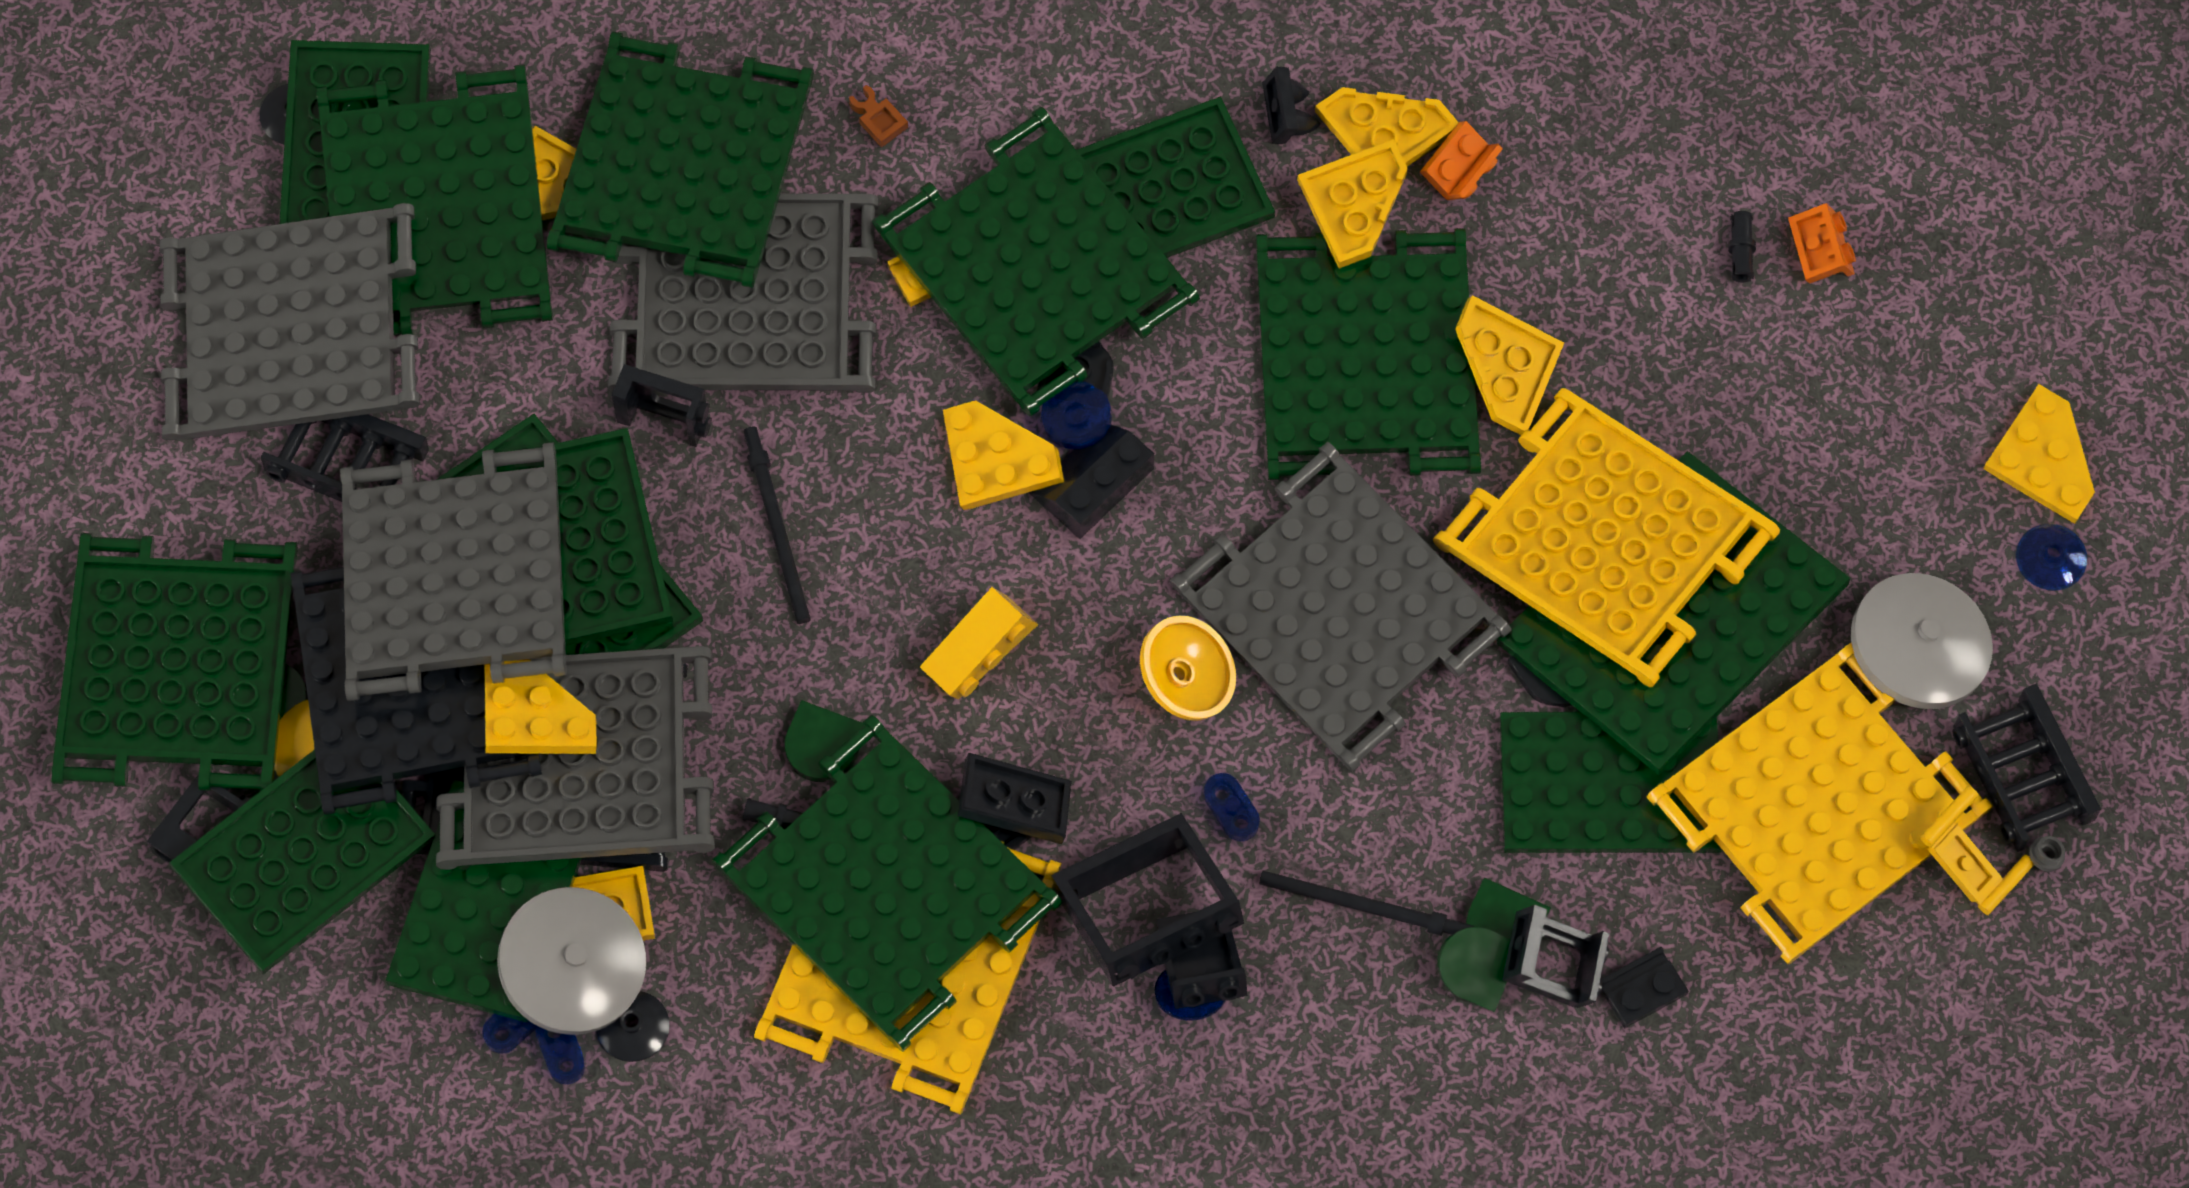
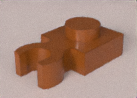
M865 85L863 87V94L868 99L865 102H859L854 96H850L849 104L854 112L864 114L859 118L860 125L882 148L908 129V121L887 98L878 104L875 99L874 90Z

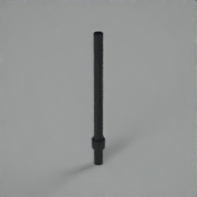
M748 427L743 432L749 450V455L747 456L751 472H755L797 624L807 623L811 621L768 469L771 467L768 452L762 448L757 427Z
M1264 870L1259 881L1260 885L1428 928V933L1440 936L1443 933L1452 935L1461 929L1475 927L1474 925L1447 919L1446 914L1433 911L1432 914Z

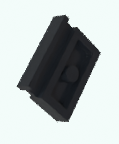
M1662 947L1600 979L1602 991L1624 1029L1688 995L1689 992L1671 961H1668Z

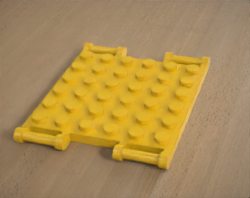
M1561 388L1554 396L1555 402L1530 431L1525 430L1518 439L1523 448L1532 453L1536 452L1537 455L1499 499L1482 488H1476L1470 495V502L1445 531L1441 530L1433 538V542L1443 552L1453 554L1637 676L1644 685L1653 687L1660 679L1659 673L1684 643H1690L1696 635V631L1691 625L1676 616L1714 569L1719 571L1727 581L1732 584H1738L1744 577V570L1768 541H1773L1777 537L1780 529L1773 521L1573 392L1566 388ZM1565 410H1572V414L1549 441L1544 440L1542 437ZM1481 509L1487 510L1488 513L1463 542L1457 539L1458 536ZM1752 526L1758 531L1733 562L1725 556L1746 530ZM1666 628L1672 631L1673 635L1648 665L1640 660Z
M1852 643L1846 645L1835 656L1667 781L1655 787L1646 796L1652 805L1657 804L1688 840L1686 845L1693 853L1714 839L1753 885L1758 894L1746 901L1740 909L1747 917L1751 915L1781 950V957L1787 964L1792 963L1932 856L1927 850L1929 846L1924 844L1920 837L1954 801L1934 778L1935 775L1941 772L1959 794L1967 786H1971L1951 763L1953 758L1947 751L1940 754L1925 767L1884 720L1880 713L1890 707L1895 700L1889 695L1882 693L1868 680L1857 663ZM1847 663L1877 700L1871 704L1840 667ZM1674 792L1703 826L1704 830L1700 832L1670 798L1669 795ZM1978 794V797L1969 805L1972 809L1966 814L1963 812L1956 819L1955 823L1963 831L1994 807L1987 798L1982 799ZM1766 903L1769 904L1797 937L1798 942L1793 943L1763 908Z
M1008 848L1032 872L1044 876L1042 882L1053 890L1054 883L1051 875L1060 871L1061 863L1054 860L1046 862ZM1035 894L1031 896L1000 926L1007 931L1040 898ZM1040 920L1017 940L1018 945L1010 953L1004 950L991 936H988L939 983L952 993L957 1002L949 1010L944 1008L910 1040L911 1045L904 1052L900 1051L829 979L792 945L765 1012L757 1025L754 1038L764 1042L769 1039L813 1056V1060L820 1063L825 1062L834 1039L892 1060L901 1065L896 1072L891 1089L901 1093L906 1090L949 1106L950 1111L961 1115ZM928 992L894 1026L899 1030L903 1028L934 997ZM779 1018L822 1034V1036L816 1042L773 1026L775 1019ZM912 1069H916L959 1085V1088L954 1093L913 1078L910 1074Z

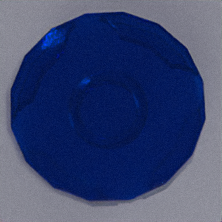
M1074 382L1042 405L1041 420L1047 436L1055 444L1067 449H1083L1096 444L1106 435L1112 422V409L1107 395L1102 390L1100 391L1088 382Z

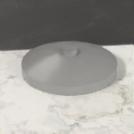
M1906 573L1884 579L1865 595L1852 619L1851 643L1854 656L1862 672L1882 693L1889 695L1895 701L1904 705L1921 709H1939L1957 704L1974 692L1990 668L1993 643L1984 615L1966 593L1941 578L1928 574Z
M557 888L530 899L517 910L509 921L498 948L499 977L505 994L512 1005L533 1024L560 1034H586L605 1028L615 1022L634 1002L645 977V946L633 919L612 899L584 888Z

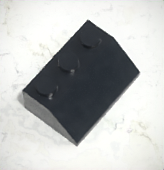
M1102 422L1061 461L1063 483L1031 491L1029 494L1075 536L1081 539L1154 470L1155 453L1129 430Z

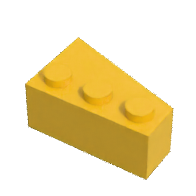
M991 587L922 663L920 668L950 696L956 699L962 696L967 697L976 689L979 680L988 671L997 666L1001 659L1035 629L1038 624L1007 595Z

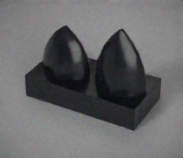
M1276 66L1262 82L1272 144H1285L1292 136L1310 133L1317 129L1321 123L1310 114L1295 108V104L1303 101L1309 95V91L1301 83L1291 79L1289 67Z

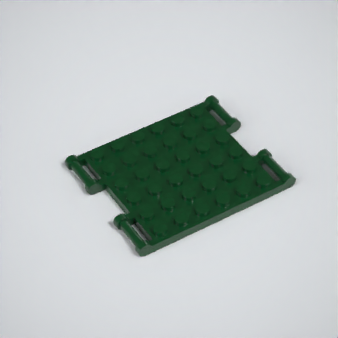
M612 31L608 50L555 221L548 235L547 249L559 251L562 248L605 256V260L617 262L623 243L687 255L683 274L686 276L695 277L696 274L742 282V286L753 288L811 89L814 69L802 67L800 70L757 62V58L748 56L744 59L740 78L676 66L680 53V44L669 42L668 45L627 38L623 37V33ZM623 50L665 59L662 64L619 55L620 51ZM754 75L799 84L796 89L753 81ZM565 232H566V233H572V234H577V235H582V236H587V237H593V238L608 240V242L605 243V242H600V241H595V240H589V239H584V238H579V237H574V236H568V235H564V234H565ZM701 258H704V259H709V260H714V261H720V262H725V263H730V264L741 265V266H745V267H744V269H743V268H738V267H732V266H727V265H722V264H716V263L701 261L700 259H701Z
M525 64L514 65V69L473 74H467L466 71L455 72L458 98L390 106L386 80L375 81V85L328 90L327 86L316 88L329 216L393 208L395 205L402 203L414 206L415 218L411 220L412 260L416 262V274L392 279L393 314L400 313V321H393L394 335H413L411 315L413 311L480 304L483 329L493 328L494 324L541 318L542 322L553 321ZM509 83L517 84V92L469 97V88ZM375 98L378 100V107L339 112H331L330 103ZM391 223L392 263L398 260L397 223ZM540 297V305L492 310V302Z
M1041 106L1032 112V117L998 140L993 138L985 143L984 146L987 153L998 166L947 201H944L935 186L928 182L920 187L921 192L885 216L880 214L872 220L878 233L1029 417L1039 412L1041 405L1074 382L1079 384L1088 378L1084 367L1074 358L1121 325L1128 322L1139 337L1144 339L1152 333V329L1187 304L1192 306L1200 300L1195 288L1186 282L1054 124L1048 112ZM1041 128L1045 133L1010 158L1005 154L1006 150L1037 129ZM929 203L933 208L932 211L898 234L893 230L892 227ZM1175 289L1178 293L1147 316L1142 317L1139 315L1140 312ZM1062 366L1066 370L1034 394L1030 395L1026 392Z
M1454 228V232L1406 233V230H1395L1396 255L1371 256L1342 268H1338L1334 257H1327V243L1322 232L1315 233V236L1267 238V234H1256L1268 480H1279V476H1294L1310 462H1279L1278 456L1318 455L1320 453L1319 448L1326 442L1332 444L1339 454L1408 452L1410 476H1420L1421 472L1469 470L1470 474L1481 473L1475 377L1455 330L1467 299H1469L1465 228ZM1454 246L1455 253L1407 255V247ZM1316 250V257L1268 259V251ZM1468 451V456L1420 458V452ZM1329 463L1316 475L1329 476L1335 471V468Z
M81 533L53 756L52 784L64 785L65 781L114 783L115 787H127L129 761L200 764L198 776L199 790L210 791V787L261 789L262 791L274 781L293 595L291 572H295L298 554L297 542H285V545L237 543L236 539H225L222 561L152 558L155 547L154 536L142 535L141 539L94 537L93 533ZM93 551L140 553L139 557L91 555ZM236 557L283 559V564L235 562ZM67 758L116 760L115 768L66 766ZM213 765L262 767L261 775L212 773Z
M870 715L863 721L864 726L830 757L826 755L818 762L819 767L835 785L785 830L770 813L764 811L757 818L758 822L725 853L719 852L712 858V862L900 1051L904 1052L911 1045L910 1040L944 1008L949 1010L957 1002L952 993L939 983L988 936H991L1004 950L1010 953L1018 945V939L1048 911H1055L1063 902L1051 888L1047 887L984 824L959 817L960 801L902 746L875 716ZM872 737H875L880 742L847 774L840 770L839 767ZM769 833L774 840L744 868L738 871L733 864ZM1035 894L1040 898L1007 931L1000 926L1031 896ZM928 992L934 997L903 1028L899 1030L894 1026Z

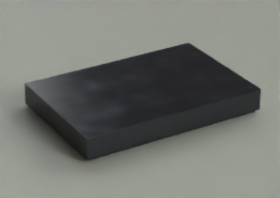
M968 753L964 763L958 816L1062 844L1066 838L1072 781Z

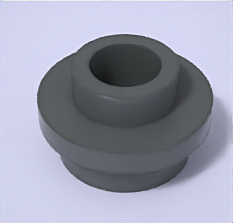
M2053 836L2039 837L2030 845L2029 856L2037 868L2046 872H2053L2064 863L2065 848L2062 842Z

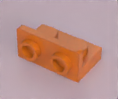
M1462 121L1457 124L1421 169L1420 173L1446 200L1466 199L1477 189L1478 185L1476 182L1480 177L1496 165L1498 161L1496 157L1503 148L1498 143L1489 145L1467 121Z
M1825 203L1788 217L1807 282L1811 284L1839 272H1843L1848 277L1855 274L1852 263L1856 262V257L1850 243L1845 242L1843 232L1847 231V226L1840 211L1835 212Z

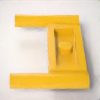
M1967 786L1920 838L1924 844L1929 846L1927 850L1971 902H1976L1978 908L1984 914L1989 915L2030 871L2034 864L2030 856L2024 854L2010 871L2001 878V875L1961 827L1955 823L1956 819L1978 797L1977 791L1971 786Z

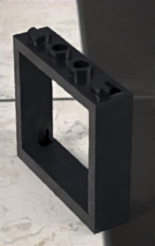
M1182 813L1051 875L1056 894L1063 902L1062 906L1113 987L1130 978L1132 980L1137 975L1157 965L1165 964L1170 959L1190 949H1196L1203 943L1244 924L1239 900ZM1187 848L1220 898V901L1112 952L1079 899Z

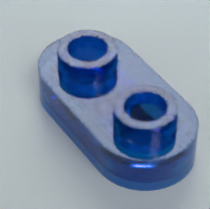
M1218 773L1211 776L1204 787V799L1225 833L1236 841H1247L1253 838L1258 832L1260 817L1235 777L1227 773ZM1219 790H1225L1229 796L1226 799H1219L1215 793ZM1238 819H1243L1248 825L1240 829L1234 823Z
M493 1014L485 1022L482 1034L486 1046L491 1051L503 1054L514 1050L539 1026L530 1021L527 1023ZM499 1031H507L509 1036L506 1040L499 1041L495 1038Z
M536 1025V1037L550 1076L560 1084L568 1085L577 1082L585 1072V1061L576 1035L561 1034L558 1038L553 1039L548 1036V1030ZM563 1062H572L574 1064L572 1070L568 1072L562 1071L560 1066Z

